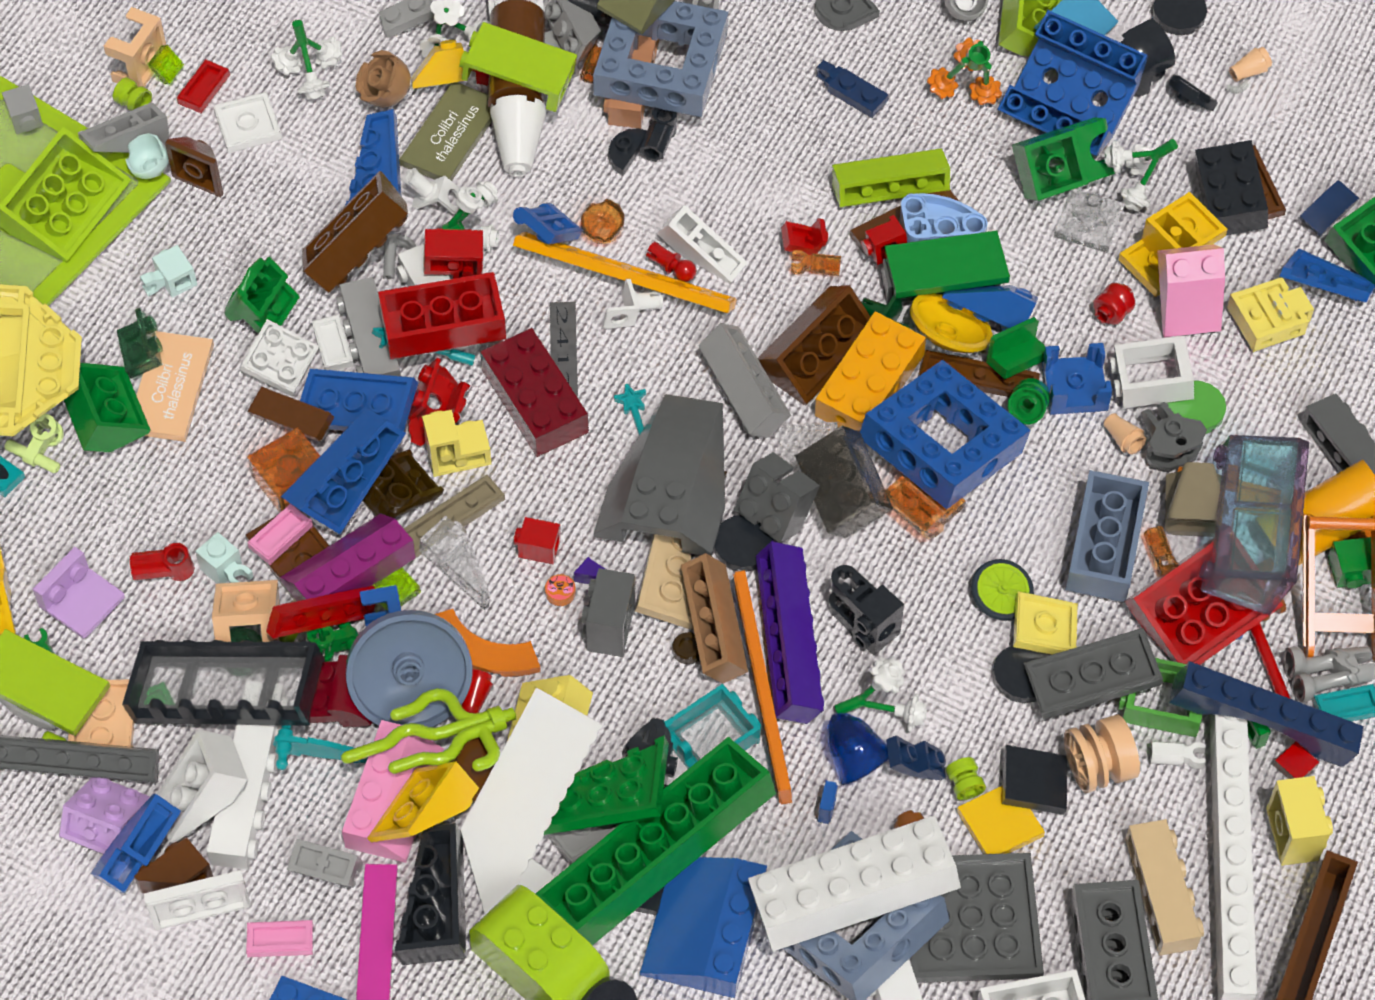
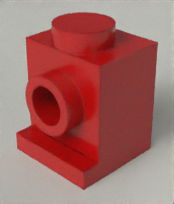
M892 215L889 217L888 222L866 230V239L861 241L865 254L867 256L871 255L876 264L879 265L882 264V259H886L884 247L907 243V236L899 221Z

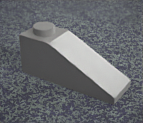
M151 102L79 132V138L93 152L129 153L128 144L137 136L146 133L157 135L165 145V142L169 139L167 116Z

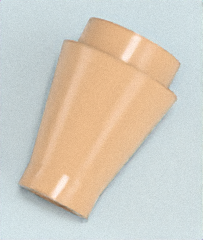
M1254 47L1236 64L1229 67V72L1234 81L1238 82L1241 79L1267 72L1268 68L1272 66V60L1264 47L1258 49Z
M1116 413L1109 415L1105 419L1103 426L1109 431L1122 452L1132 455L1140 451L1145 445L1146 437L1143 430L1122 419Z

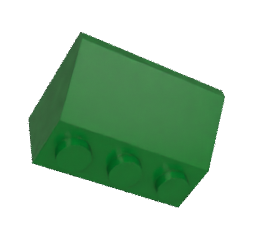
M80 363L79 388L64 399V403L83 450L112 452L149 434L151 429L125 367Z

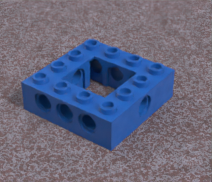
M941 360L867 412L858 438L945 509H948L1021 455L1031 430L944 360ZM934 410H937L947 419L946 421L950 425L953 423L968 435L970 441L954 453H950L917 425L922 421L927 422L930 420Z

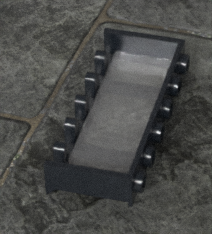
M164 640L141 641L122 705L133 722L137 724L310 726V709L325 658L316 642L305 640L300 642H281L277 640L270 642H252L249 640L241 642H224L221 640H213L211 642H195L192 640H184L182 642Z

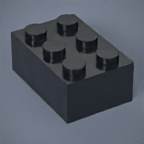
M1252 140L1195 150V169L1203 204L1228 229L1226 235L1268 228V206Z

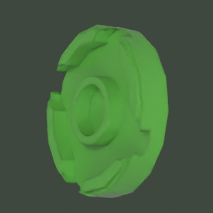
M1199 380L1194 381V399L1167 403L1174 414L1179 413L1184 418L1200 420L1207 429L1206 434L1222 424L1226 412V402L1221 392L1213 385Z

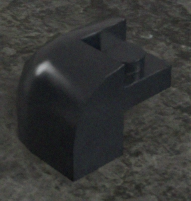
M1153 18L1123 33L1122 37L1124 39L1120 42L1148 55L1140 84L1134 97L1149 94L1151 82L1160 80L1165 75L1166 69L1175 65V53L1171 41Z

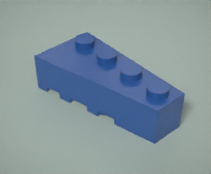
M366 408L281 497L302 512L341 534L406 432Z

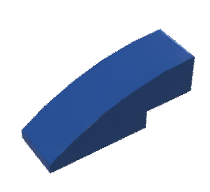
M154 793L116 836L90 874L115 891L125 893L141 866L148 865L181 813V810Z

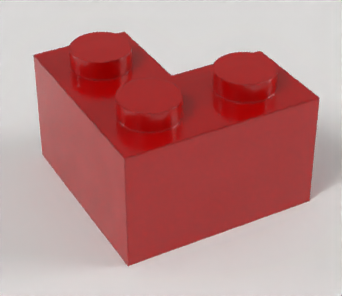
M425 229L424 274L453 275V279L483 273V230Z

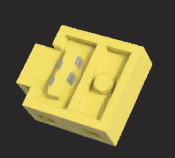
M1280 277L1230 294L1227 308L1253 352L1305 335L1314 308L1301 287L1288 291L1289 287L1284 279Z

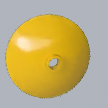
M942 294L918 295L913 300L910 306L912 320L917 329L934 345L952 352L974 353L986 349L990 344L992 337L990 325L988 322L974 317L973 311L964 307L962 310H958L949 306L947 300L942 298Z

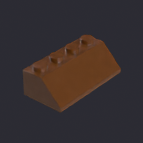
M381 171L302 249L303 272L328 293L335 287L339 288V284L345 283L348 273L354 267H361L368 258L367 254L374 247L376 249L381 247L388 238L387 234L394 227L396 229L401 227L407 220L408 209L406 201Z
M850 285L829 286L758 357V360L773 384L803 405H807L822 390L871 316Z

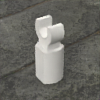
M1152 741L1150 745V763L1183 765V763H1187L1195 769L1204 768L1206 759L1197 758L1194 756V753H1204L1206 744L1195 742L1190 746H1184L1183 743Z

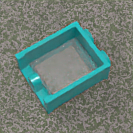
M723 683L665 721V725L671 734L673 751L688 769L728 736L744 750H747L756 743H760L761 724L753 713L748 714L745 711L739 696L734 691L729 692Z

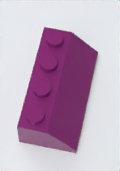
M379 514L281 576L280 581L296 601L372 586L416 558L413 539L396 519Z

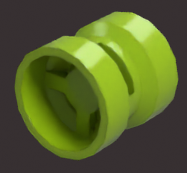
M125 77L115 86L112 97L115 102L121 106L127 105L128 110L132 111L150 103L152 93L143 86L138 87L135 81Z
M972 757L958 759L946 768L949 780L954 782L953 790L956 798L961 801L973 799L986 790L983 778L977 774L978 765Z

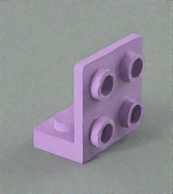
M76 547L33 588L38 606L81 638H86L125 598L121 590L88 567L84 552Z
M92 777L63 805L59 837L104 854L128 821L150 797L133 788H127L112 782L107 778Z

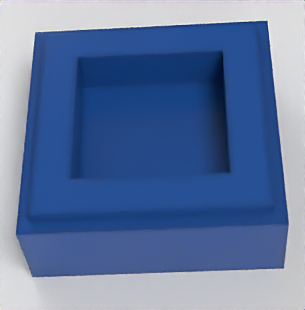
M827 780L825 782L818 814V822L831 823L837 798L838 785L836 782Z

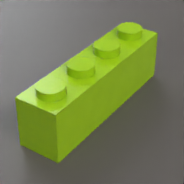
M942 148L832 165V188L839 207L904 198L908 194L950 190V166Z

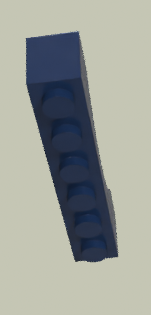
M1190 661L1175 675L1170 704L1197 714L1231 716L1268 726L1296 740L1315 758L1342 768L1359 754L1364 729L1362 725Z

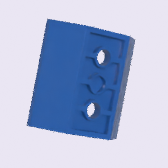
M1047 10L1035 34L1038 41L1015 87L1009 85L997 110L1045 133L1094 117L1106 118L1108 124L1107 131L1096 136L1090 146V153L1097 157L1113 138L1139 87L1148 55ZM1049 70H1056L1059 74L1057 81L1052 84L1046 83L1044 81L1045 73ZM1097 93H1106L1108 95L1107 103L1100 107L1093 104L1094 96Z

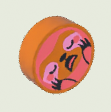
M563 574L554 575L549 578L545 585L547 600L555 606L570 604L576 595L573 579Z

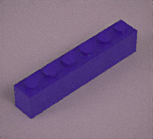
M771 541L756 555L775 715L777 719L808 724L824 711V698L820 683L821 673L817 661V643L814 638L813 615L811 614L809 600L810 590L806 577V562L804 561L802 547Z

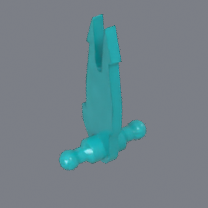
M282 725L273 740V745L276 747L275 752L278 755L275 764L279 770L287 768V756L289 755L301 756L302 754L341 760L342 753L354 749V747L331 741L293 736L290 725ZM368 757L352 763H366Z

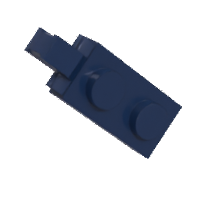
M825 60L816 67V77L824 82L823 84L828 88V93L870 118H873L889 101V94L849 70L843 69V67L838 66L836 68Z

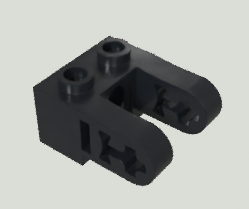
M840 565L832 571L830 583L832 592L829 596L828 604L829 612L849 631L860 648L867 649L875 656L900 634L904 603L883 584L878 588L874 587L852 566ZM841 577L844 580L850 578V585L846 582L840 584L839 578ZM837 600L845 602L848 606L846 607L842 604L838 607Z

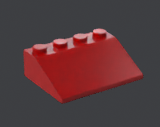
M1231 529L1219 533L1124 601L1140 626L1144 628L1146 633L1171 661L1187 664L1190 661L1198 665L1207 661L1283 606Z

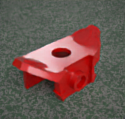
M436 358L430 365H424L418 376V381L420 382L408 416V432L411 435V442L419 446L426 444L422 416L429 415L435 411L452 410L454 421L457 423L460 419V413L466 404L464 394L470 387L466 382L460 381L458 384L448 370L439 365L441 361L439 358ZM430 395H434L439 399V409H432L427 405Z

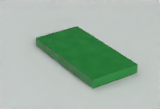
M997 230L887 245L884 247L895 298L1004 284L1010 281V274Z

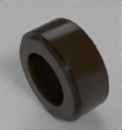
M682 633L673 641V656L682 664L690 665L700 660L694 633Z

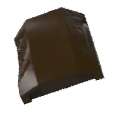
M410 449L390 457L364 497L363 502L375 516L383 514L395 519L425 503L437 499L443 494L444 489L438 486L414 459Z

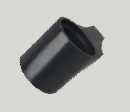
M659 108L653 109L651 123L640 147V154L644 155L647 160L657 162V160L664 158L671 138L675 136L677 131V112Z

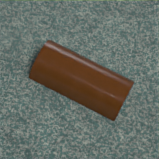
M506 0L497 4L492 9L490 14L491 25L545 43V13L537 4L528 0ZM489 75L488 107L491 104L496 105L498 98L509 95L527 96V101L535 103L536 98L544 103L543 93Z

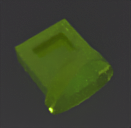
M403 567L373 584L376 589L397 585L400 606H403L421 593L420 586ZM387 602L380 603L385 610H388Z

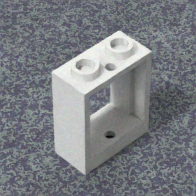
M1185 335L1114 345L1115 357H1110V367L1112 375L1117 374L1118 380H1114L1116 397L1122 398L1123 408L1194 399V379ZM1174 359L1178 377L1129 383L1126 365Z

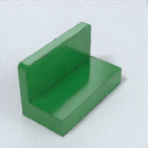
M1032 317L991 337L986 363L1004 379L1043 361L1045 345L1036 338L1039 321Z

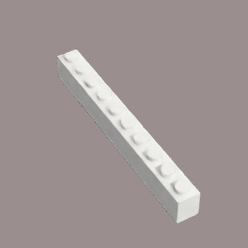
M1209 714L1217 999L1255 1000L1257 997L1247 720Z

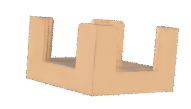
M131 7L126 14V19L143 26L131 43L110 37L104 45V50L107 56L123 61L126 64L128 73L119 70L111 72L113 82L118 83L121 79L128 77L135 81L138 87H145L167 56L168 50L161 18Z
M278 580L216 584L212 612L215 640L231 642L229 626L260 625L262 642L279 641V637L272 639L266 632L273 606L281 605Z

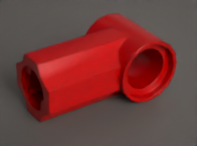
M181 543L169 544L164 550L135 552L130 556L133 580L171 577L175 581H184L190 578L195 570L187 547Z

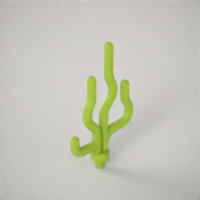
M431 689L422 693L414 702L393 709L390 712L391 719L399 721L414 716L423 711L430 703L442 701L446 703L457 721L436 728L415 723L401 725L393 729L383 739L345 751L341 755V760L345 764H350L393 748L401 739L408 736H418L427 740H440L456 735L446 750L438 753L421 752L395 760L389 764L388 770L390 773L397 774L421 765L438 766L449 763L461 753L463 746L468 741L480 737L487 755L474 760L472 768L475 771H482L492 767L499 760V746L492 733L506 730L507 722L515 720L516 713L513 707L502 710L499 705L486 709V711L481 713H469L462 708L458 698L452 692L446 689Z

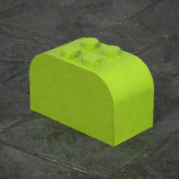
M516 885L469 930L471 950L525 1000H581L593 985L601 979L610 976L609 968L598 951L541 898L523 885Z

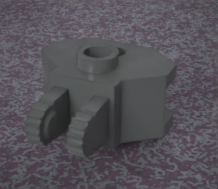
M1165 402L1157 406L1158 413L1162 418L1160 421L1157 420L1149 409L1141 412L1142 420L1151 433L1145 458L1151 468L1172 471L1183 466L1184 463L1193 462L1197 459L1207 429L1200 420L1184 418L1179 413L1174 414Z

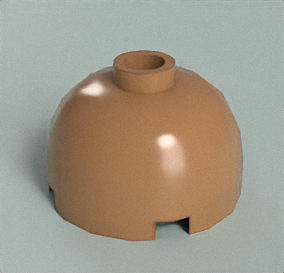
M380 50L371 55L374 58L369 63L364 62L361 65L356 77L355 87L356 91L361 94V100L370 105L387 108L395 106L405 97L410 87L411 76L407 65L398 56L389 51Z

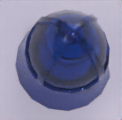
M833 713L827 727V743L840 785L850 784L865 777L889 759L887 743L862 719L848 713Z

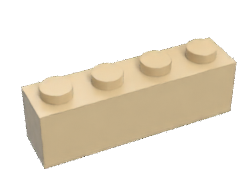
M1167 819L1129 825L1125 841L1136 879L1139 880L1141 896L1158 955L1162 956L1197 949L1201 937L1204 936V928L1200 917H1195L1193 907H1195L1194 893L1191 888H1187L1184 880L1186 877V867L1183 859H1178L1175 850L1178 846L1175 831L1169 829Z

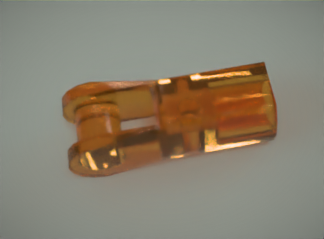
M1162 526L1149 528L1143 534L1153 559L1157 577L1178 563ZM1167 560L1169 564L1163 565L1162 561Z

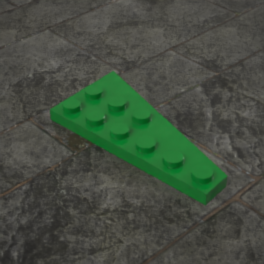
M665 735L655 739V745L641 751L639 747L627 751L628 756L615 762L605 760L575 773L574 781L567 788L566 796L559 803L557 813L551 817V824L544 831V835L660 816L669 747Z

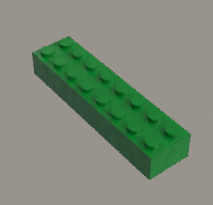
M728 736L663 789L660 816L622 822L535 894L593 946L772 798L776 792L770 772Z

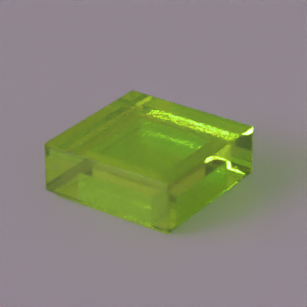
M167 44L161 45L147 65L163 84H170L184 64Z

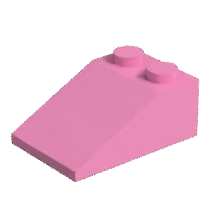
M1213 244L1158 250L1163 337L1221 331L1225 287L1224 248Z

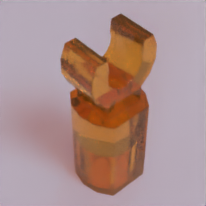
M598 39L588 54L580 73V78L586 83L593 84V74L602 49L597 47Z
M801 250L792 252V260L800 261L801 263H791V273L802 274L809 271L811 274L839 276L841 256L814 253L807 255Z

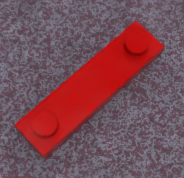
M372 585L273 606L266 632L274 639L364 619L365 614L374 612L376 604L362 606L360 592L376 588Z

